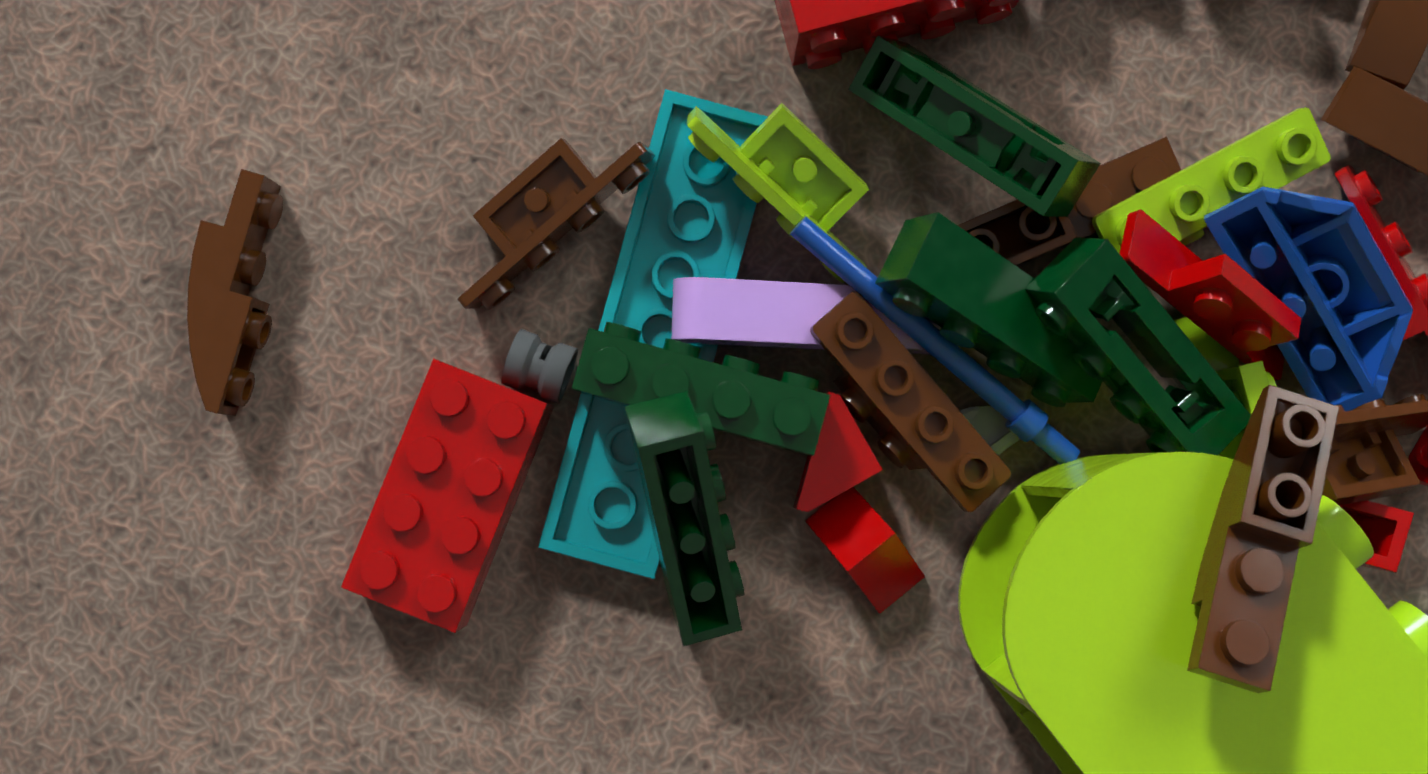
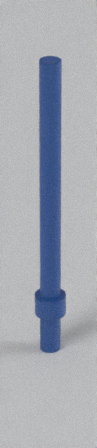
M807 216L796 225L790 233L795 240L1006 418L1005 426L1023 442L1033 441L1058 464L1077 459L1080 450L1047 422L1049 415L1030 399L1022 401L958 345L945 339L940 334V330L925 317L908 314L896 307L892 302L894 296L875 284L878 277Z

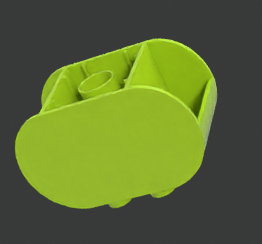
M1157 452L1092 455L1079 457L1076 460L1063 464H1055L1034 474L1004 497L984 521L972 541L963 565L958 591V611L964 640L980 669L1062 774H1428V616L1412 604L1401 600L1389 609L1386 608L1356 570L1374 555V550L1368 537L1356 521L1324 495L1321 497L1312 544L1302 547L1298 551L1271 691L1262 693L1252 692L1187 671L1201 608L1191 603L1204 550L1233 459L1196 452Z

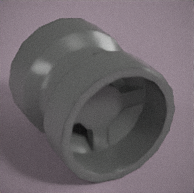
M520 329L507 355L501 384L517 390L525 387L535 389L541 398L559 404L570 381L578 349L561 342L550 346L543 343L538 334Z

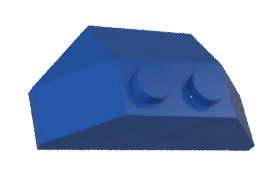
M1261 187L1205 215L1204 221L1222 252L1301 317L1299 338L1277 345L1307 397L1332 405H1342L1345 411H1351L1365 403L1382 398L1388 383V376L1411 319L1413 307L1355 204L1337 199Z

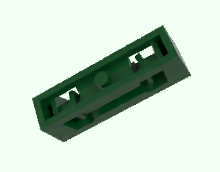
M878 35L848 89L1042 216L1068 217L1101 164L923 52L902 41Z
M1075 237L1025 288L1039 305L1035 312L1041 322L1055 334L1065 336L1077 350L1073 354L1076 363L1091 377L1102 380L1113 392L1114 395L1110 398L1112 405L1125 418L1133 423H1139L1150 437L1146 440V444L1153 453L1196 452L1218 456L1247 426L1251 414L1108 239ZM1096 318L1104 319L1106 322L1113 319L1160 377L1173 378L1181 389L1169 385L1164 390L1116 331L1104 329Z

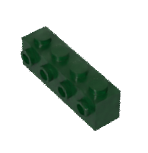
M939 212L905 220L875 282L876 285L894 296L892 302L896 307L917 317H927L942 327L940 334L945 339L961 347L974 348L988 358L986 364L992 370L1007 377L1021 379L1033 387L1031 394L1035 398L1048 405L1065 407L1066 403L1094 402L1103 381L1087 374L1076 363L1073 354L1077 350L1065 336L1052 332L1038 318L1035 310L1039 305L1025 290L1034 280L1032 276Z
M606 322L604 332L588 328L572 389L626 406L687 391L696 414L707 412L713 430L802 455L814 456L830 399L829 394L817 391L818 380L784 371L781 381L758 375L760 364L730 355L724 356L722 365L698 358L701 348L666 338L663 348L639 342L641 331L611 322Z
M687 391L625 406L666 591L683 647L742 631L736 598L744 596L745 593L735 560L729 562L727 551L736 549L727 514L719 513L717 502L725 501L726 493L717 463L710 465L707 451L715 450L717 447L708 413L696 414Z

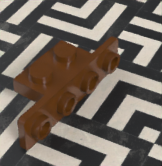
M560 138L473 215L506 257L466 290L457 300L465 309L480 308L484 305L487 310H490L499 305L515 290V286L511 283L514 278L527 267L532 272L540 269L559 252L560 249L555 244L572 228L577 233H580L599 219L605 211L600 204L617 189L622 194H625L642 182L650 173L646 164L655 157L654 153L645 144L637 142L596 177L567 140Z
M853 291L849 293L810 328L813 337L843 370V373L833 382L843 392L840 395L852 417L861 423L865 420L869 422L881 436V439L877 441L879 448L893 464L899 468L906 465L909 470L928 469L964 512L976 510L1010 478V469L858 292Z
M1423 394L1407 397L1388 406L1383 399L1374 400L1352 411H1345L1342 405H1336L1339 406L1322 495L1333 500L1338 505L1403 494L1421 484L1396 436L1413 434L1428 426V400H1426Z

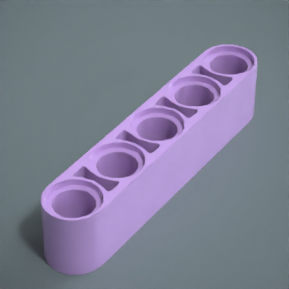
M707 277L673 279L671 339L694 344L825 350L813 337L810 328L844 297L855 290L849 285ZM863 297L910 354H929ZM925 317V318H926L928 321H930L935 327H937L939 330H941L942 327H940L939 325H937L936 323H934L933 321H931L930 319H928L927 317Z

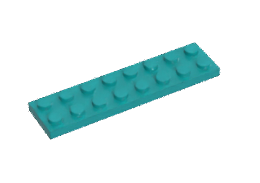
M665 89L649 146L655 157L646 164L650 173L638 185L598 331L604 332L606 322L627 326L642 332L639 342L663 348L665 339H671L673 279L683 277L737 279L757 203L751 200L735 184L732 178L737 172L721 157L715 163L711 162L694 147L688 139V136L693 131L687 126L688 114L697 106L731 139L741 146L767 119V116ZM688 343L701 348L699 359L714 363L718 345ZM581 393L538 548L655 579L660 560L625 411L626 405Z

